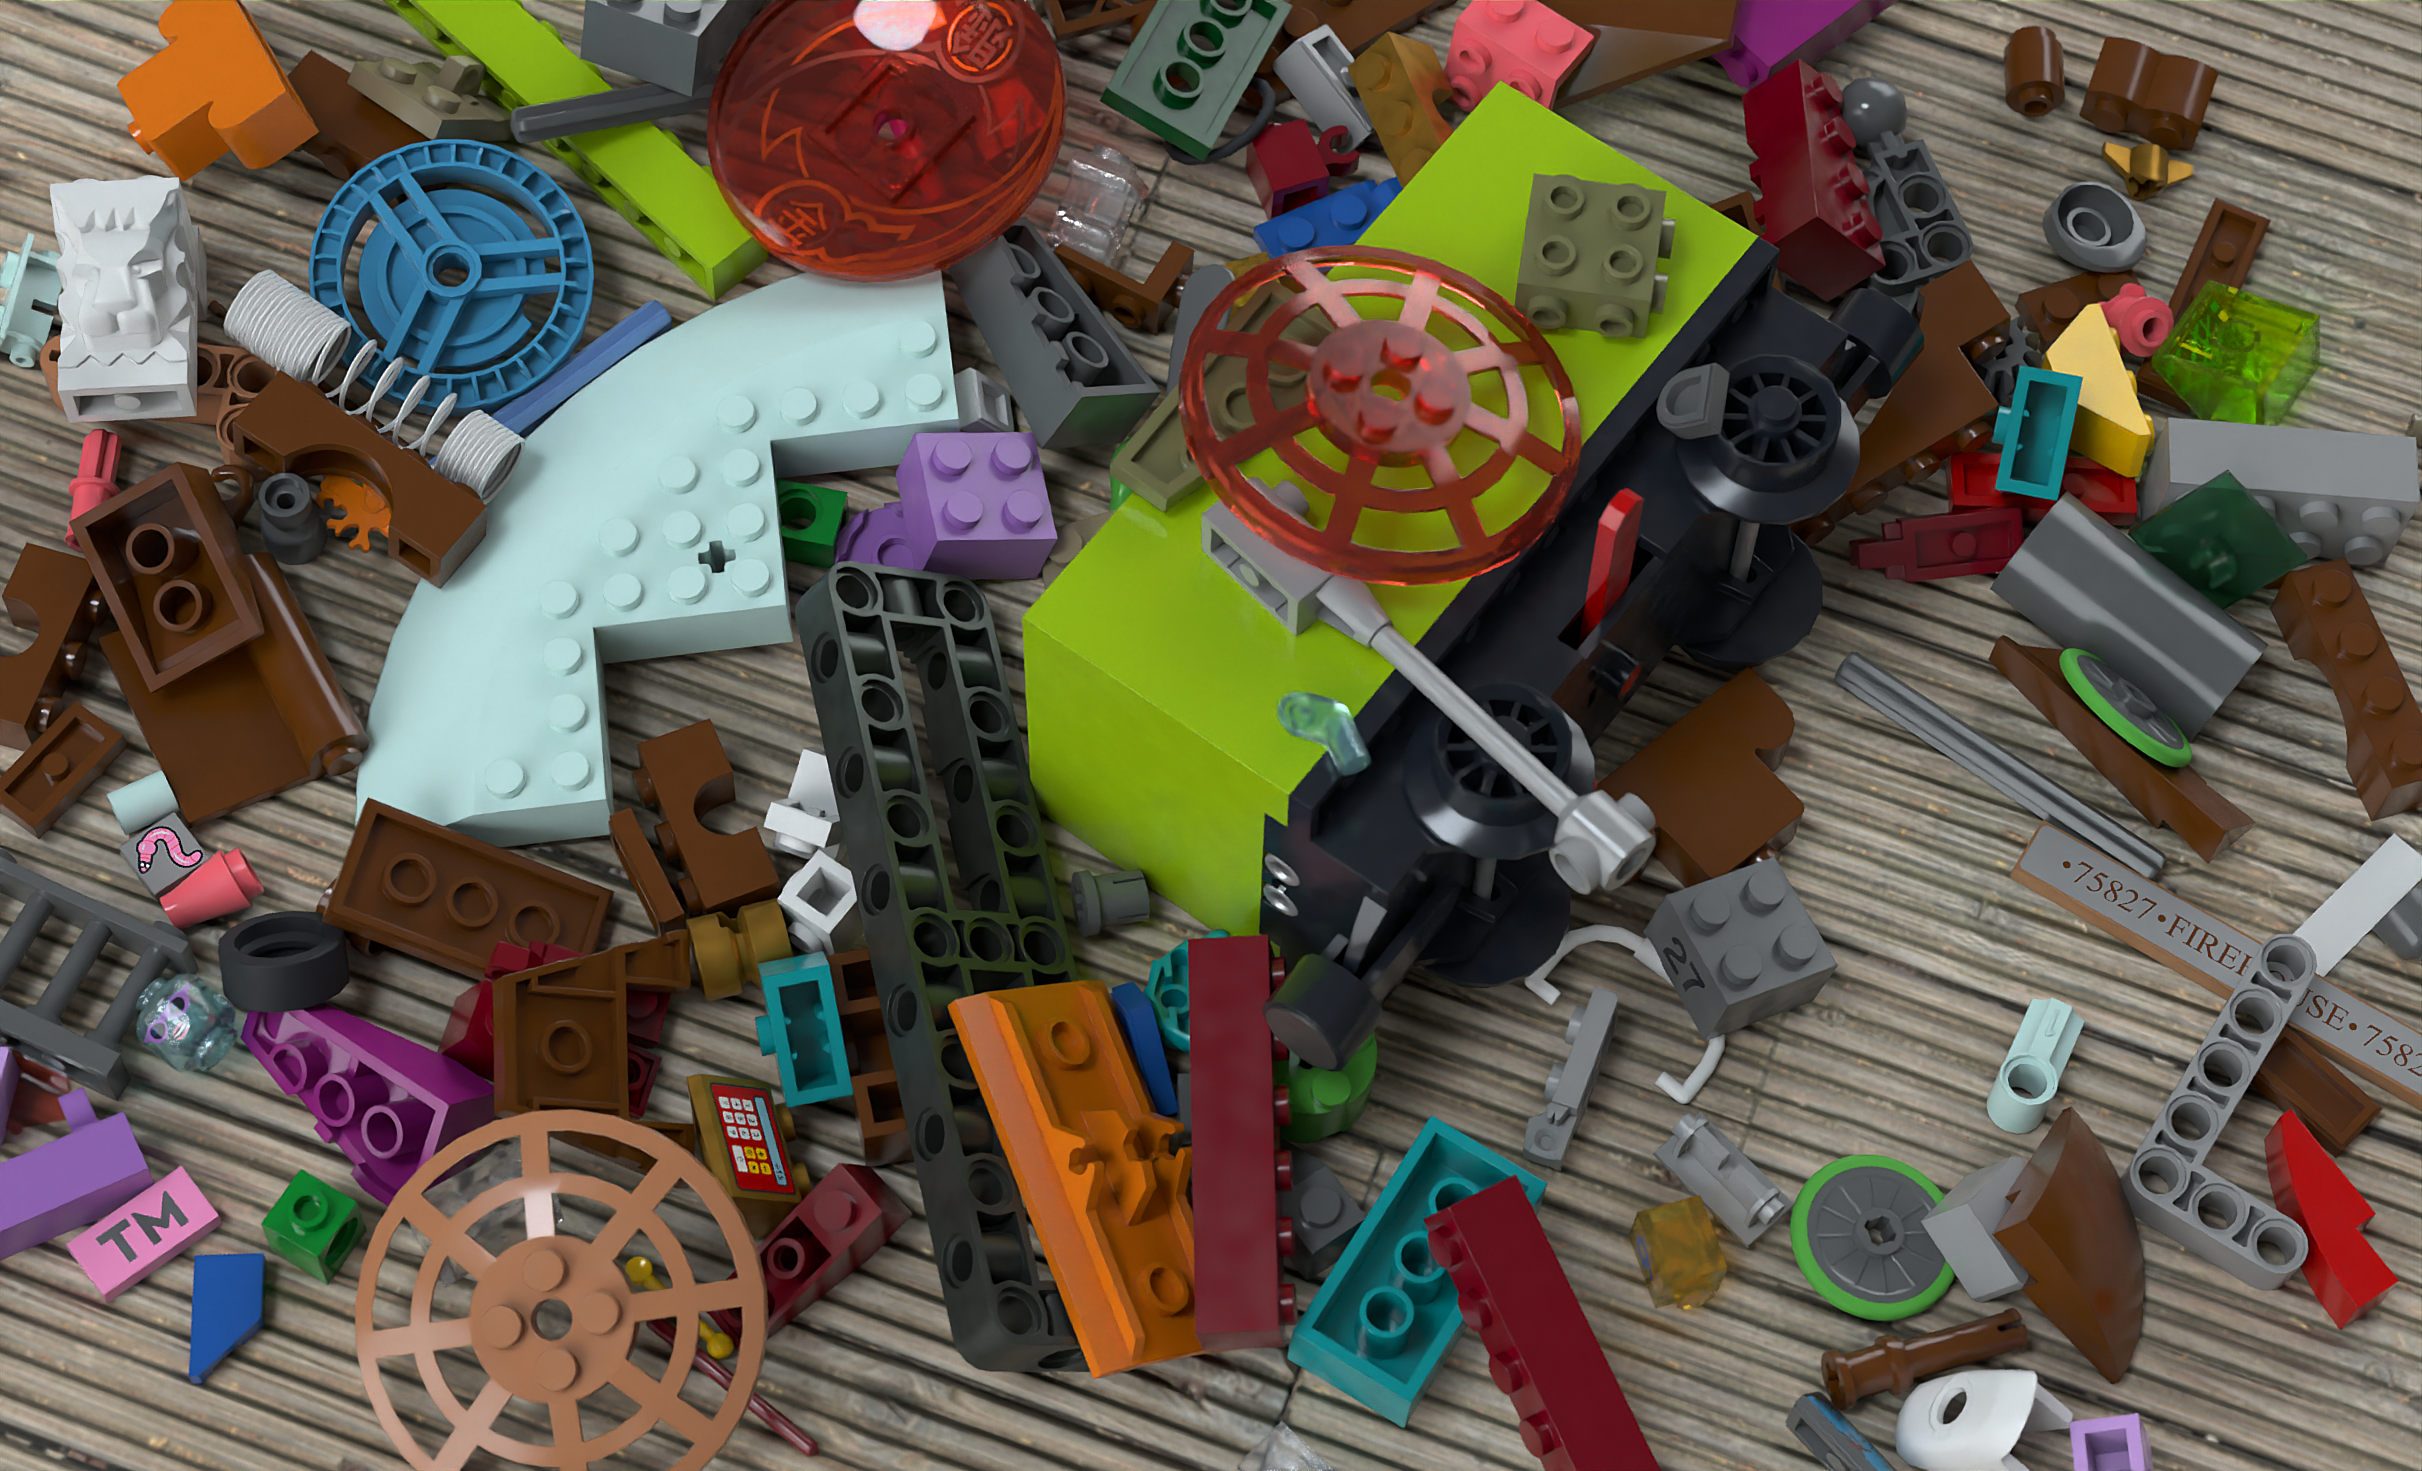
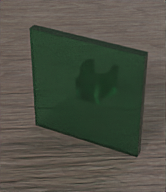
M2229 469L2129 529L2128 535L2137 545L2223 610L2303 564L2308 558V555Z

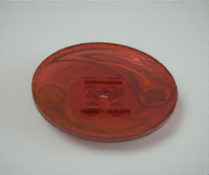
M774 0L756 16L740 35L724 61L714 85L707 120V145L712 173L719 191L735 219L747 234L778 259L800 270L840 281L874 283L915 278L939 271L980 251L1011 227L1033 203L1047 182L1063 143L1068 109L1066 78L1061 58L1052 36L1039 14L1027 0ZM903 120L908 123L906 131L896 139L885 140L878 137L881 127L889 121Z

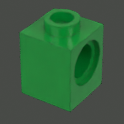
M776 478L785 560L830 569L835 565L834 557L839 533L849 520L848 493ZM798 518L807 519L813 523L803 530H791L784 526L787 522Z
M303 1169L299 1170L261 1222L270 1249L274 1254L326 1285L331 1282L367 1232L357 1201Z

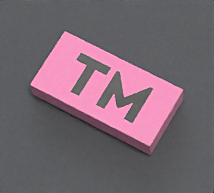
M180 1166L68 1242L66 1246L105 1301L109 1303L222 1225V1221L183 1167Z

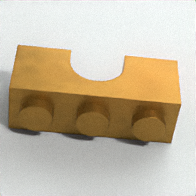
M1387 31L1353 61L1347 69L1400 185L1404 189L1455 131L1445 122L1436 109L1454 91L1431 45Z

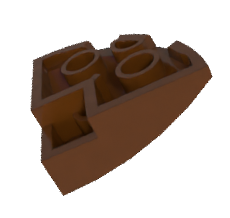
M2070 1106L2061 1112L2005 1196L2012 1205L1992 1235L2030 1274L2021 1290L2111 1384L2121 1381L2131 1362L2142 1324L2144 1297L2142 1248L2135 1217L2115 1167L2089 1126Z

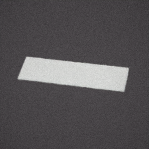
M2395 833L2293 933V935L2301 937L2311 945L2316 954V974L2324 977L2422 879V856Z

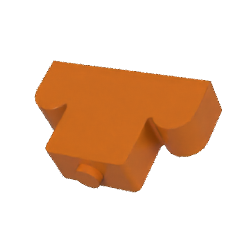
M175 0L163 12L158 23L159 33L168 42L169 46L121 78L117 84V88L134 118V121L127 125L131 135L147 155L156 152L172 173L179 177V180L182 182L190 179L230 150L249 169L256 170L268 167L319 133L255 20L241 0Z

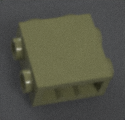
M1534 173L1518 274L1513 320L1530 322L1537 327L1546 329L1565 327L1594 331L1610 338L1630 336L1645 339L1649 312L1663 313L1668 274L1655 273L1657 258L1670 259L1675 229V219L1663 218L1666 191L1646 189L1641 185L1631 183L1616 185L1580 180L1575 176L1566 174L1551 176Z

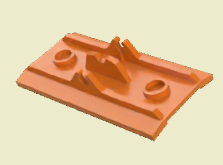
M1082 980L992 991L956 999L947 1006L1093 1379L1118 1374L1141 1366L1214 1351H1233H1204L1196 1336L1193 1199L1187 1187L1192 1167V1147L1178 1149L1175 1157L1169 1140L1172 1134L1183 1133L1185 1126L1182 1122L1158 1114L1105 982Z

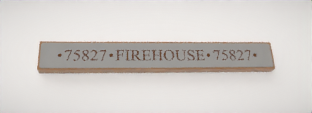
M2045 820L2041 821L2009 876L2227 1001L2263 945L2260 941ZM2279 962L2267 963L2268 970L2276 979L2284 982L2294 981L2293 973L2285 964ZM2315 973L2286 1024L2320 1054L2422 1111V1033Z

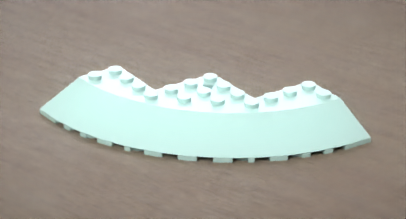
M938 244L911 251L900 250L891 261L857 263L838 267L826 266L822 267V269L844 274L867 276L892 275L915 271L940 263L939 257L915 265L892 269H857L848 267L857 265H892L919 260L939 253ZM890 252L868 255L864 257L887 256ZM941 267L910 276L873 280L842 278L812 270L783 278L712 307L642 345L577 391L526 437L525 451L516 471L491 502L485 504L487 505L486 536L441 589L421 577L395 630L369 708L365 733L370 744L368 749L362 753L363 760L358 771L355 827L363 805L369 797L497 847L610 835L608 821L610 820L609 816L614 814L603 664L793 642L785 552L781 535L782 521L776 478L899 465L914 433H960Z

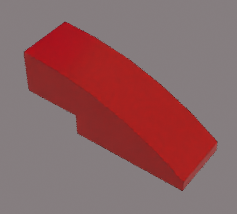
M2290 1109L2279 1117L2264 1139L2268 1178L2276 1210L2295 1221L2303 1229L2307 1237L2308 1253L2300 1269L2313 1293L2341 1331L2379 1305L2399 1280L2361 1234L2376 1213Z

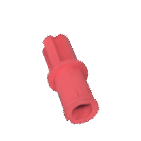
M98 428L93 429L91 434L84 438L78 477L71 480L68 489L73 497L69 521L120 494L119 487L115 485L122 441L118 434ZM69 524L64 541L68 543V547L83 552Z

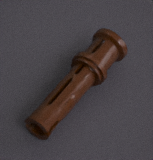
M2010 1308L2002 1313L1903 1341L1896 1336L1883 1335L1875 1339L1873 1346L1841 1354L1836 1349L1823 1353L1821 1357L1823 1381L1835 1407L1840 1411L1853 1408L1856 1400L1886 1391L1893 1396L1907 1392L1908 1388L1912 1387L1913 1380L2013 1351H2023L2028 1347L2026 1325L2013 1328V1323L2020 1322L2023 1318L2017 1309Z

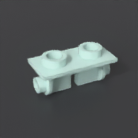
M28 233L18 254L7 251L0 269V287L6 289L2 306L0 305V351L10 354L11 362L21 367H32L35 364V360L40 359V352L46 344L53 316L32 310V305L54 312L58 302V295L62 288L56 269V259L60 258L61 255L50 250L41 251L39 254L31 252L30 249L34 235Z

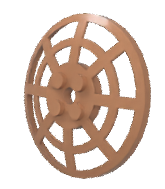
M581 1110L533 1111L493 1121L457 1138L427 1160L397 1192L376 1226L361 1266L355 1302L356 1351L365 1390L381 1426L404 1459L417 1471H461L478 1445L490 1453L517 1463L541 1467L559 1466L560 1471H589L588 1462L602 1459L628 1447L651 1430L659 1420H662L695 1443L679 1462L666 1471H703L728 1443L748 1410L762 1372L768 1336L767 1286L759 1251L742 1212L718 1178L688 1150L651 1128L618 1116ZM571 1130L607 1136L637 1147L659 1161L632 1193L618 1185L593 1176L568 1172L551 1173L549 1131ZM520 1136L522 1177L508 1180L482 1192L459 1209L451 1219L422 1195L425 1189L439 1175L465 1156L499 1140ZM681 1178L697 1192L719 1223L734 1257L738 1279L696 1285L692 1267L681 1243L666 1222L654 1211ZM553 1193L587 1197L606 1204L617 1212L593 1242L570 1235H556ZM524 1198L527 1240L509 1247L498 1257H495L466 1233L475 1223L493 1210L514 1200ZM405 1218L433 1242L425 1254L415 1281L410 1309L411 1326L373 1331V1304L379 1270L390 1240L402 1219ZM639 1229L648 1236L660 1253L671 1277L673 1288L636 1293L629 1275L616 1259ZM448 1257H451L478 1280L471 1299L469 1317L431 1322L435 1287L444 1263ZM552 1298L564 1302L572 1314L570 1330L564 1337L558 1340L545 1336L537 1323V1314L540 1307ZM742 1307L743 1331L737 1367L725 1400L712 1420L678 1396L687 1381L696 1356L700 1331V1312ZM677 1316V1331L673 1353L665 1375L659 1383L629 1361L637 1342L640 1321ZM473 1345L480 1364L491 1378L469 1409L461 1404L447 1384L438 1364L435 1350ZM414 1353L418 1371L429 1395L444 1417L456 1427L434 1460L417 1445L396 1415L382 1383L377 1358ZM611 1383L642 1406L635 1415L616 1429L595 1439L584 1441L577 1400L588 1397ZM513 1395L530 1402L548 1404L555 1445L545 1446L521 1442L498 1433L491 1426Z

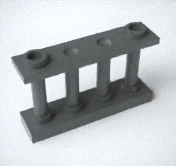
M0 848V893L25 904L0 943V1042L10 1048L13 1054L118 1102L131 1078L121 1057V1049L117 1045L165 968L193 980L199 968L189 944V938L182 931L166 922L155 921L151 926L17 865L16 859ZM50 915L83 930L36 1005L28 1004L24 1010L4 1001L5 996L1 991ZM107 942L140 956V959L94 1032L86 1031L84 1036H80L62 1027L63 1023L59 1019Z

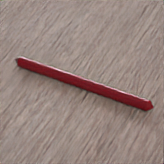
M664 1318L646 1320V1326L674 1348L677 1328ZM697 1345L693 1365L728 1392L734 1375ZM754 1392L748 1407L751 1412L805 1456L819 1455L818 1443Z

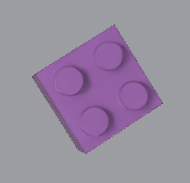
M1033 432L914 433L895 475L915 570L958 575L967 579L1036 578L1057 541V534Z

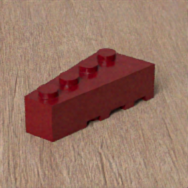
M1799 58L1742 95L1747 145L1758 157L1756 161L1749 164L1750 180L1762 192V198L1753 203L1754 220L1759 225L1765 224L1766 233L1760 236V238L1780 249L1777 268L1822 300L1828 302L1886 266L1879 241L1883 239V233L1878 221L1868 207L1865 195L1869 193V185L1864 174L1857 167L1852 149L1856 147V140L1851 129L1843 120L1839 104L1843 101L1841 90L1836 81L1827 72L1819 74Z

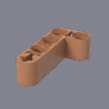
M60 334L51 338L43 346L40 352V366L52 399L57 406L64 410L58 393V358L61 355ZM197 344V382L206 381L205 384L197 387V416L150 418L148 420L216 426V435L225 465H238L248 470L255 479V483L264 481L269 478L268 475L234 453L233 421L259 394L251 393V391L258 387H265L279 371L245 350V348Z

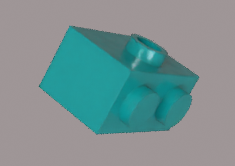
M2020 365L2012 407L2000 406L1992 443L2004 446L1995 489L2055 501L2058 500L2083 381L2082 376Z
M815 952L757 964L767 1015L755 1017L762 1056L775 1054L781 1091L787 1108L852 1095L853 1090L830 967L824 952Z

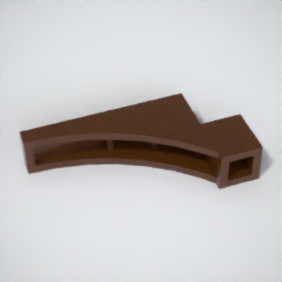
M1971 259L1918 289L1917 315L1920 318L1919 326L1924 335V349L1893 387L1890 395L1870 425L1860 435V464L1845 495L1820 515L1789 524L1790 531L1807 546H1812L1825 539L1835 529V523L1856 512L1858 516L1873 511L1887 499L1889 491L1906 481L1914 485L1926 480L1940 468L1941 461L1959 450L1964 454L1973 452L1993 437L1999 404L1970 363L1974 362L1976 365L1984 364L1996 357L2005 348L2006 342L2009 341L2011 315Z

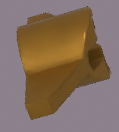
M2105 142L2102 146L2101 156L2125 178L2126 189L2130 197L2137 201L2147 200L2162 189L2189 180L2193 175V165L2169 159L2168 152L2158 145L2140 144L2128 148Z

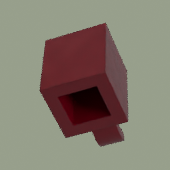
M1305 118L1286 124L1276 122L1268 124L1247 145L1245 168L1268 221L1327 196L1330 177H1345L1358 170L1360 158L1358 151H1352L1347 154H1338L1333 151L1335 148L1347 145L1349 131L1346 126H1333L1326 129L1321 134L1316 145Z

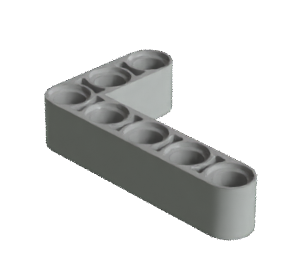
M2277 934L2268 938L2260 947L2120 1180L2132 1213L2136 1218L2247 1285L2259 1290H2275L2282 1287L2293 1276L2306 1259L2308 1253L2307 1237L2303 1229L2295 1221L2201 1164L2314 977L2317 968L2316 954L2310 944L2293 934ZM2279 962L2285 964L2293 973L2294 981L2284 982L2276 979L2268 970L2267 963ZM2246 1013L2254 1016L2260 1021L2263 1033L2251 1034L2244 1031L2238 1025L2235 1015ZM2217 1066L2224 1069L2232 1080V1086L2220 1087L2214 1085L2207 1079L2203 1067ZM2175 1118L2190 1120L2197 1126L2200 1132V1139L2186 1140L2181 1138L2174 1131L2171 1120ZM2143 1171L2158 1173L2165 1179L2169 1192L2166 1194L2149 1192L2143 1187L2139 1179V1173ZM2211 1206L2218 1209L2226 1219L2227 1228L2215 1230L2207 1227L2198 1215V1207ZM2269 1241L2276 1244L2285 1255L2286 1264L2272 1265L2261 1258L2257 1250V1242Z

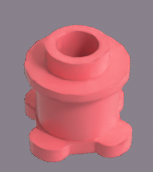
M2134 283L2124 284L2119 294L2108 302H2099L2108 326L2114 327L2119 336L2120 355L2130 352L2139 357L2151 356L2160 352L2168 344L2174 326L2172 311L2165 302L2155 297H2145V290L2142 286Z

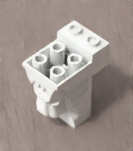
M146 175L133 180L98 181L85 178L75 180L72 183L50 184L55 234L62 256L56 259V269L64 291L58 295V309L63 321L60 336L61 355L58 358V393L68 422L197 416V321L207 320V256L199 227L191 223L179 177L163 178L155 175Z

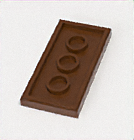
M368 797L363 805L321 921L482 981L485 979L484 974L490 953L499 941L529 948L531 941H538L546 944L552 943L587 955L594 954L615 891Z

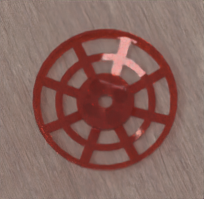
M1363 245L1320 246L1287 253L1251 268L1228 284L1203 311L1190 335L1178 379L1179 415L1186 444L1201 475L1224 506L1255 534L1284 553L1323 571L1363 582L1398 586L1445 584L1481 575L1511 561L1535 543L1558 516L1577 474L1582 446L1580 411L1571 381L1554 349L1533 323L1529 322L1519 310L1514 308L1503 296L1478 280L1436 260L1397 249ZM1356 265L1382 268L1413 275L1414 279L1411 285L1377 279H1351L1330 282L1316 267ZM1286 274L1304 291L1279 306L1262 324L1258 334L1216 329L1222 316L1231 305L1258 285ZM1441 285L1463 295L1491 313L1521 341L1500 343L1495 335L1473 315L1450 300L1438 296L1439 286ZM1379 296L1403 300L1405 304L1398 322L1391 320L1363 321L1345 298ZM1316 306L1319 307L1336 329L1321 342L1318 348L1279 339L1281 333L1293 320ZM1431 310L1461 327L1478 342L1480 347L1452 353L1441 341L1424 331ZM1207 353L1248 358L1246 366V393L1251 413L1256 423L1221 442L1211 424L1204 395V364ZM1269 362L1308 372L1304 387L1305 402L1277 412L1269 388ZM1541 365L1553 387L1564 423V439L1561 452L1526 431L1528 422L1527 396L1520 373L1516 367ZM1498 371L1507 397V420L1471 403V390L1467 376ZM1377 385L1390 386L1402 395L1403 400L1393 401L1388 397L1378 396L1372 387ZM1317 427L1331 444L1351 456L1345 474L1333 470L1316 459L1293 436ZM1464 427L1498 443L1499 446L1483 465L1461 478L1447 451L1454 445ZM1271 447L1277 456L1301 478L1321 491L1336 497L1324 533L1303 524L1271 503L1245 479L1236 465ZM1517 455L1553 476L1548 488L1527 513L1507 528L1487 537L1471 500L1482 495L1498 483L1513 465ZM1423 465L1434 487L1405 490L1372 485L1371 482L1377 466L1407 468ZM1362 507L1376 511L1403 514L1435 512L1445 509L1461 546L1445 550L1404 552L1370 548L1350 541Z

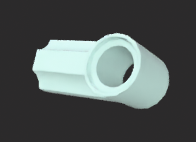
M2033 998L1987 1098L1986 1106L1990 1118L1995 1125L2004 1131L2015 1134L2028 1133L2037 1128L2043 1120L2085 1022L2078 1017L2072 1006L2054 998L2048 1000ZM2010 1087L2025 1089L2033 1096V1099L2018 1096Z

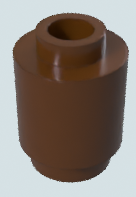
M2027 26L2016 30L2011 34L2009 43L2004 49L2006 103L2012 110L2024 116H2045L2059 107L2065 99L2063 47L2056 40L2055 33L2043 26Z

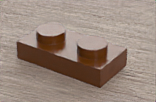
M2132 269L2122 272L2089 271L2021 293L2015 308L2020 316L2023 315L2028 332L2039 333L2038 339L2040 344L2038 350L2041 354H2045L2088 304L2110 301L2119 294L2124 284L2134 283L2139 286L2141 285Z
M74 701L0 777V811L34 837L40 839L127 749L128 746L124 736L77 701Z

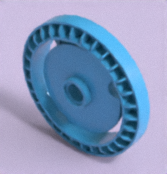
M437 139L409 144L380 156L360 169L336 193L323 213L311 247L308 269L310 295L314 300L344 318L345 321L350 322L351 336L343 355L338 361L347 372L359 351L370 340L360 331L345 301L344 277L346 262L353 243L365 223L374 214L380 220L369 236L362 252L359 266V289L367 317L387 345L383 352L376 348L373 357L355 380L373 393L385 370L401 354L419 363L416 369L403 364L398 377L381 397L383 400L402 407L418 380L425 375H429L431 379L429 387L412 411L434 416L444 399L452 393L457 394V401L448 416H467L476 410H481L483 413L496 411L546 379L566 362L583 337L591 314L594 292L591 245L583 221L567 194L548 174L524 157L499 146L472 140ZM442 182L470 183L489 187L511 197L528 209L543 225L550 238L536 239L521 217L503 203L489 196L457 189L424 193L420 187ZM405 193L409 199L391 210L387 203ZM558 257L561 264V272L546 274L543 258ZM452 267L460 268L469 275L464 283L456 287H445L436 280L439 273ZM559 292L552 314L541 332L522 351L507 361L482 371L466 374L433 373L435 368L461 369L474 367L504 355L515 347L533 326L523 313L527 300L537 294ZM367 353L363 356V358H362V360L360 361V363L363 361V359L365 358V356L367 355Z

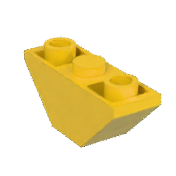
M2099 303L2088 304L2046 351L2042 369L2083 377L2069 448L2127 478L2139 477L2146 451L2152 450L2154 445L2153 421L2149 414H2143L2137 400L2135 376L2131 370L2125 369L2120 357V342L2116 329L2108 326Z

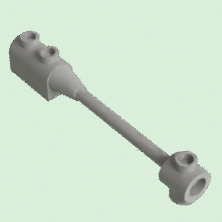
M1252 477L1240 483L1202 514L1201 550L1292 634L1297 637L1320 618L1369 649L1374 648L1559 817L1555 835L1556 846L1550 850V859L1558 874L1569 886L1582 894L1590 893L1599 884L1606 891H1612L1625 883L1643 865L1656 843V838L1649 833L1656 822L1648 806L1640 798L1630 793L1623 796L1616 803L1603 790L1581 797L1572 792L1393 628V622L1357 574V566L1351 562L1357 556V548L1351 537L1336 524H1330L1323 531L1319 532L1303 517L1310 511L1309 504L1294 484L1284 480L1271 489L1259 477Z

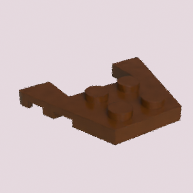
M679 929L667 932L660 937L645 941H633L615 946L607 951L584 957L576 956L504 975L494 981L495 1115L505 1119L533 1111L581 1110L614 1115L659 1132L688 1150L695 1157L694 1124L629 1119L626 990L681 994L691 988L689 930ZM571 1130L549 1131V1137L644 1176L659 1161L637 1147L607 1136ZM682 1178L674 1186V1188L678 1189L690 1187Z

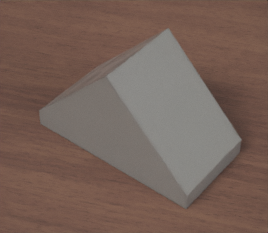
M2015 1156L1967 1174L1921 1220L1924 1228L1971 1299L1981 1303L2021 1289L2029 1278V1273L1992 1235L2012 1205L2005 1196L2024 1169L2023 1159Z

